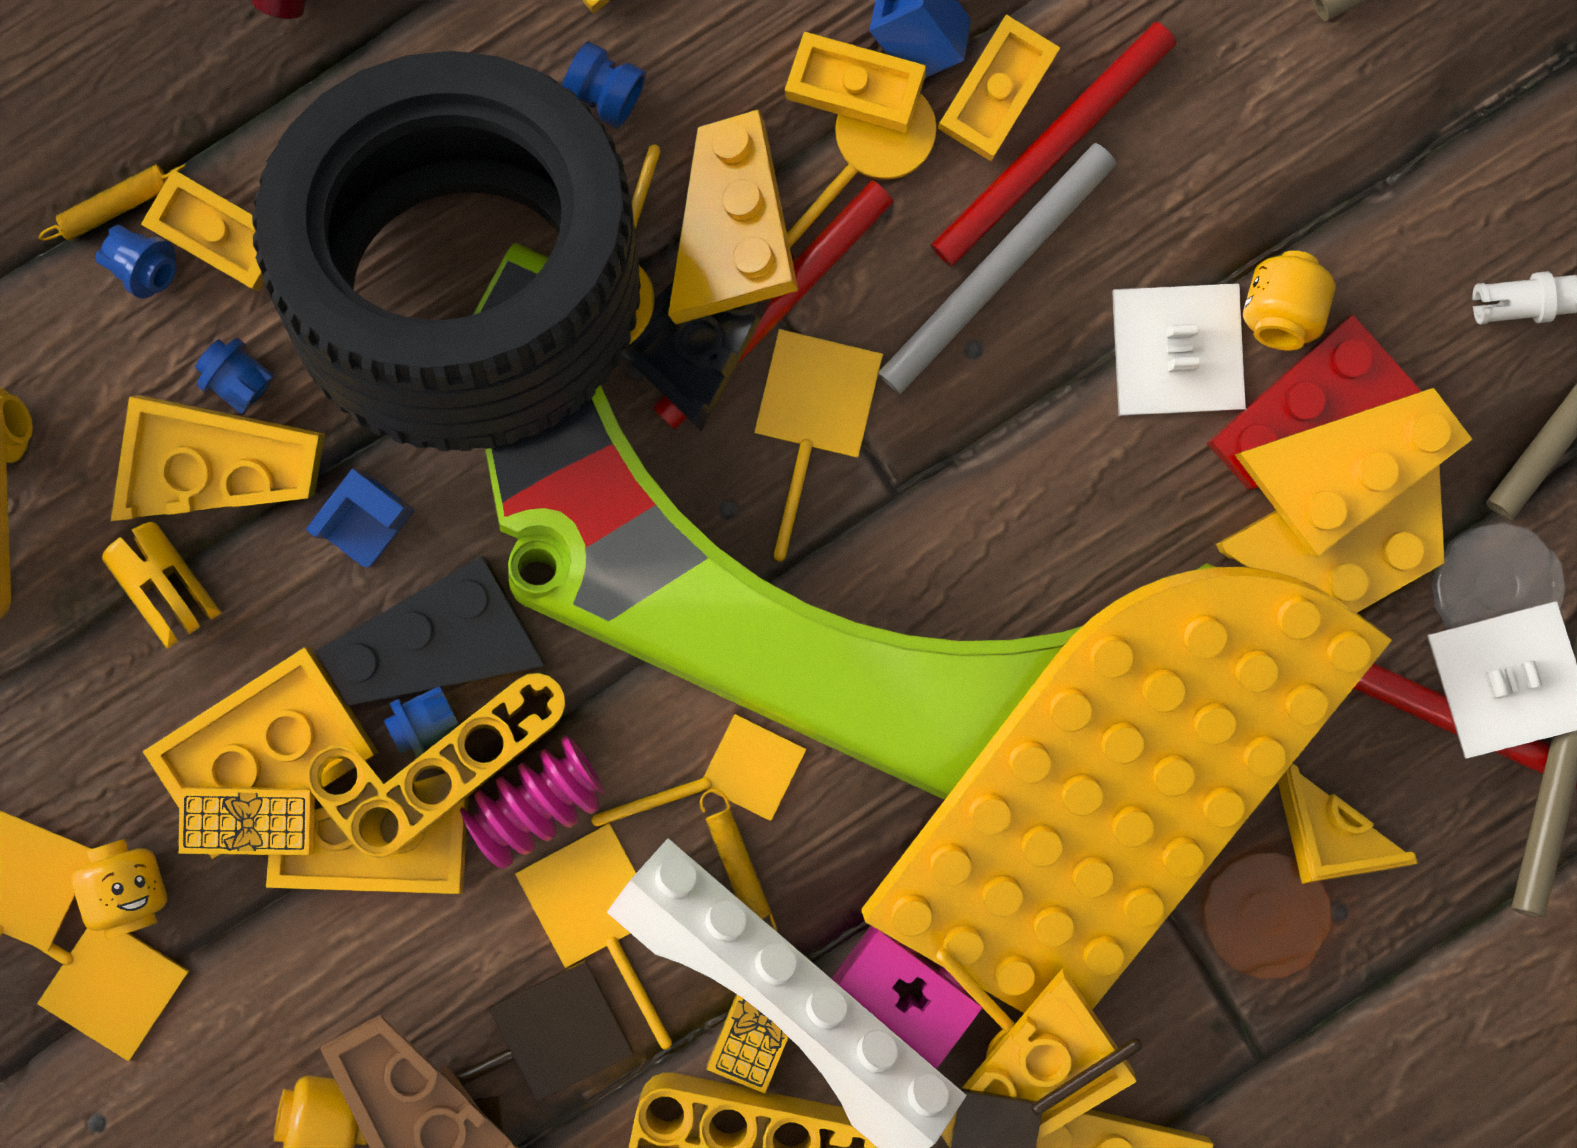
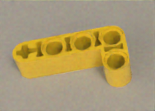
M540 673L527 674L517 679L385 784H383L361 755L352 748L343 745L328 746L316 753L310 760L307 769V784L312 794L356 848L364 854L377 858L389 857L402 850L549 733L562 716L565 707L564 693L560 685L550 676ZM529 691L531 695L536 697L544 692L550 698L545 708L549 717L541 720L536 714L529 715L518 724L516 729L526 737L519 742H515L509 726L494 714L503 708L509 720L523 707L524 699L521 695L522 693ZM487 728L495 731L500 736L503 749L497 759L487 763H480L468 756L465 750V742L467 737L477 729ZM336 759H346L354 763L357 769L355 785L350 791L340 795L326 792L321 781L323 769L328 763ZM436 768L444 771L449 776L452 787L445 800L438 804L429 805L416 798L413 785L421 772ZM378 809L391 811L395 814L399 825L396 837L385 846L375 847L367 843L362 835L361 827L365 817Z
M678 1073L658 1074L653 1076L644 1085L639 1098L629 1148H820V1129H827L829 1140L825 1139V1148L849 1147L853 1137L863 1139L864 1147L859 1148L878 1147L852 1126L843 1107L771 1092L764 1094L752 1088ZM659 1097H671L681 1104L684 1113L677 1119L664 1121L652 1113L649 1104ZM722 1110H735L745 1118L746 1125L735 1133H724L714 1126L712 1118ZM788 1122H796L803 1125L809 1132L808 1137L796 1146H787L780 1143L775 1138L774 1133L781 1125Z

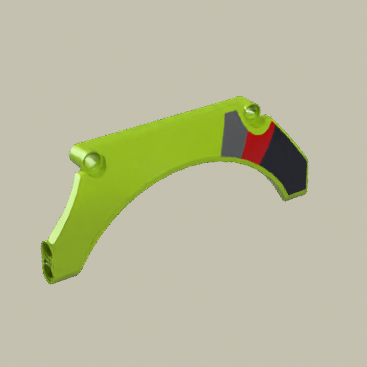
M514 243L504 256L474 314L496 307L520 292L536 277L549 257L521 244ZM601 385L595 390L596 394L589 401H585L579 407V410L573 414L566 415L555 426L540 431V434L518 439L517 442L509 445L505 444L485 449L500 531L518 539L508 561L510 591L519 603L944 800L1052 659L1081 628L1077 627L1064 632L1014 640L955 641L910 636L856 623L801 601L759 578L719 549L676 508L646 471L626 439ZM541 562L550 566L555 576L548 583L536 586L524 581L520 576V572L524 566L530 563ZM1206 563L1196 570L1213 568L1215 566Z

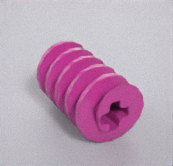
M567 735L561 738L565 756L563 759L559 760L549 751L543 749L539 752L543 768L542 772L537 774L523 762L517 766L521 780L520 786L516 788L503 776H500L495 780L500 797L498 800L493 801L483 791L478 790L474 793L478 812L472 815L463 807L460 808L463 821L474 841L486 858L495 866L505 869L513 863L512 848L523 855L532 852L535 849L533 833L547 842L556 836L554 819L568 828L578 822L575 804L589 814L599 809L597 790L605 795L604 788L584 753Z

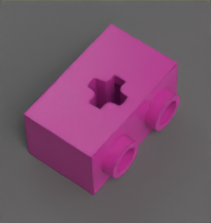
M873 926L868 928L831 978L935 1069L939 1067L982 1009L976 1000L944 967H939L927 957ZM916 977H919L918 982L922 990L919 998L908 993L902 1000L899 999L900 995L896 985L899 978L910 984Z

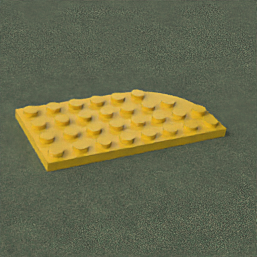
M1213 567L1192 570L1162 578L1130 592L1093 616L1056 654L861 910L865 922L939 965L941 964L936 959V953L942 949L946 950L984 991L1023 1013L1027 1011L1063 968L1093 1010L1390 644L1392 639L1378 627L1314 585L1289 575L1265 569Z

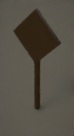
M1137 1038L1131 1039L1038 1101L961 1088V1091L967 1096L956 1113L951 1148H1036L1041 1115L1140 1051L1142 1042Z

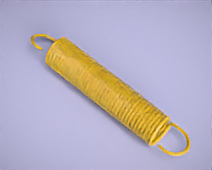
M158 164L152 165V167L146 168L141 173L138 172L135 176L127 178L124 182L121 181V183L115 184L110 189L107 188L104 192L96 194L93 198L90 197V199L73 206V208L71 207L67 211L59 213V215H56L58 225H53L41 232L38 239L46 241L62 235L66 240L71 241V239L85 234L88 230L90 231L102 225V223L104 224L108 220L110 221L116 216L127 212V210L133 209V207L135 208L139 204L141 205L144 201L146 202L158 196L170 173L165 175ZM181 165L174 170L178 172L184 169L186 165ZM54 228H57L59 233L53 236L42 238L45 233Z
M707 790L700 798V808L703 813L706 811L703 807V799L708 793L717 792L721 794L727 805L726 810L708 816L705 820L713 836V841H715L714 844H716L717 850H719L720 859H722L724 868H726L725 871H727V876L734 889L733 891H735L734 894L761 919L770 915L773 928L777 932L773 914L766 901L767 899L763 893L760 881H758L756 872H754L753 863H751L745 848L746 846L743 843L741 834H739V828H737L735 819H733L734 816H732L728 799L720 790Z

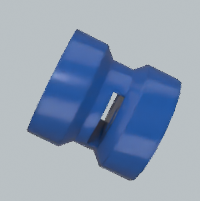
M588 41L575 55L565 75L562 87L574 92L576 97L584 101L590 108H594L597 105L600 120L619 129L631 114L641 94L646 79V71L629 62L615 68V62L609 59L607 51Z

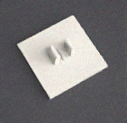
M1239 284L1115 289L1112 291L1118 416L1246 409Z
M1557 601L1427 636L1465 759L1577 730V663Z

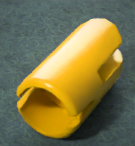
M147 522L132 529L135 535L134 540L146 559L145 562L137 556L121 537L104 550L102 560L165 647L169 649L178 643V640L144 592L154 588L172 615L189 635L199 629L200 626L188 606L167 579L173 573L177 575L191 597L210 620L222 612L159 525L154 522Z

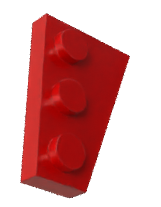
M1351 315L1341 321L1206 444L1239 481L1250 490L1257 488L1258 485L1234 454L1422 391L1356 317Z

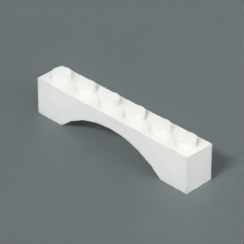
M667 839L628 882L607 911L611 917L655 955L679 962L714 979L741 996L772 1020L800 1047L822 1073L840 1100L852 1126L876 1147H932L966 1098V1094L671 840Z

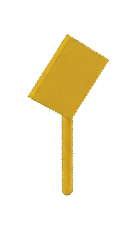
M734 714L703 778L597 813L592 816L591 822L594 826H601L710 789L722 791L729 801L771 821L805 754L806 748ZM713 792V793H715V794H717V795L723 797L721 794H719V793H717V792Z

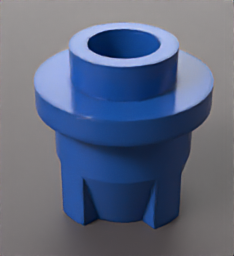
M119 224L109 229V236L105 239L101 249L96 252L95 256L98 264L110 270L116 278L123 281L127 292L141 299L164 291L173 281L177 270L175 262L176 253L170 242L161 237L148 238L143 234L131 232Z
M237 337L228 344L218 339L209 346L195 365V369L201 373L196 386L204 393L212 390L238 412L245 414L264 395L275 375L245 352L246 343Z
M440 686L403 704L399 698L390 702L395 715L384 720L399 752L403 754L413 749L417 758L426 752L425 749L435 745L459 726Z

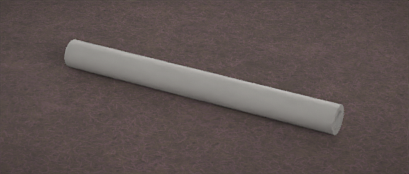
M1093 143L877 373L879 377L892 390L901 395L1117 165L1114 157L1104 147Z

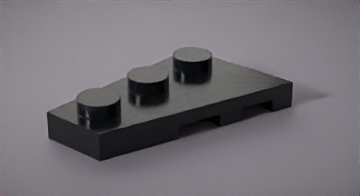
M672 282L654 300L652 316L644 331L626 349L622 350L621 354L702 432L772 298L676 325L668 315L673 288Z
M485 556L478 557L316 650L317 655L347 706L547 665Z

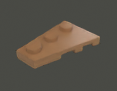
M381 1014L321 1046V1052L370 1148H519Z

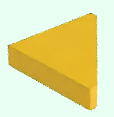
M1292 763L1278 780L1302 884L1417 864L1414 852H1405L1373 828L1374 823L1335 794L1328 795L1301 775L1297 765Z

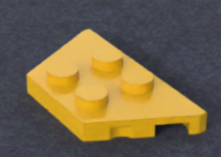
M1440 465L1319 556H1310L1277 510L1215 545L1221 554L1229 559L1236 560L1245 567L1270 570L1300 579L1321 589L1357 613L1444 564Z

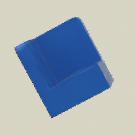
M875 0L869 31L888 55L926 65V77H929L965 60L971 21L969 15L957 0Z
M352 468L308 525L306 531L316 538L329 540L361 566L372 567L415 512V509L368 473Z

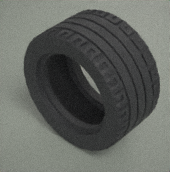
M458 51L405 55L360 70L322 93L289 125L279 139L277 147L267 159L266 168L262 171L259 180L261 187L256 192L254 198L256 209L252 214V224L256 230L253 235V246L257 252L255 258L263 274L265 286L309 375L314 382L318 383L326 398L333 400L335 407L341 412L350 413L353 421L360 426H368L372 433L380 436H391L393 441L400 444L408 443L416 448L423 449L432 447L437 448L439 451L461 450L463 452L472 451L475 448L490 449L505 444L509 445L517 442L518 439L540 434V431L555 426L560 422V419L579 410V407L585 401H589L596 394L595 390L607 382L611 377L612 369L618 367L622 359L621 351L628 347L631 341L630 332L636 327V310L639 309L640 305L639 290L641 289L639 257L627 175L624 171V163L621 156L616 153L613 138L606 133L605 125L599 118L592 116L590 107L584 101L579 100L576 94L568 88L560 86L552 77L544 75L536 69L492 55ZM471 192L502 196L534 210L558 232V238L553 251L536 277L510 299L481 313L447 320L410 318L386 311L354 291V282L359 263L374 237L399 214L432 198Z

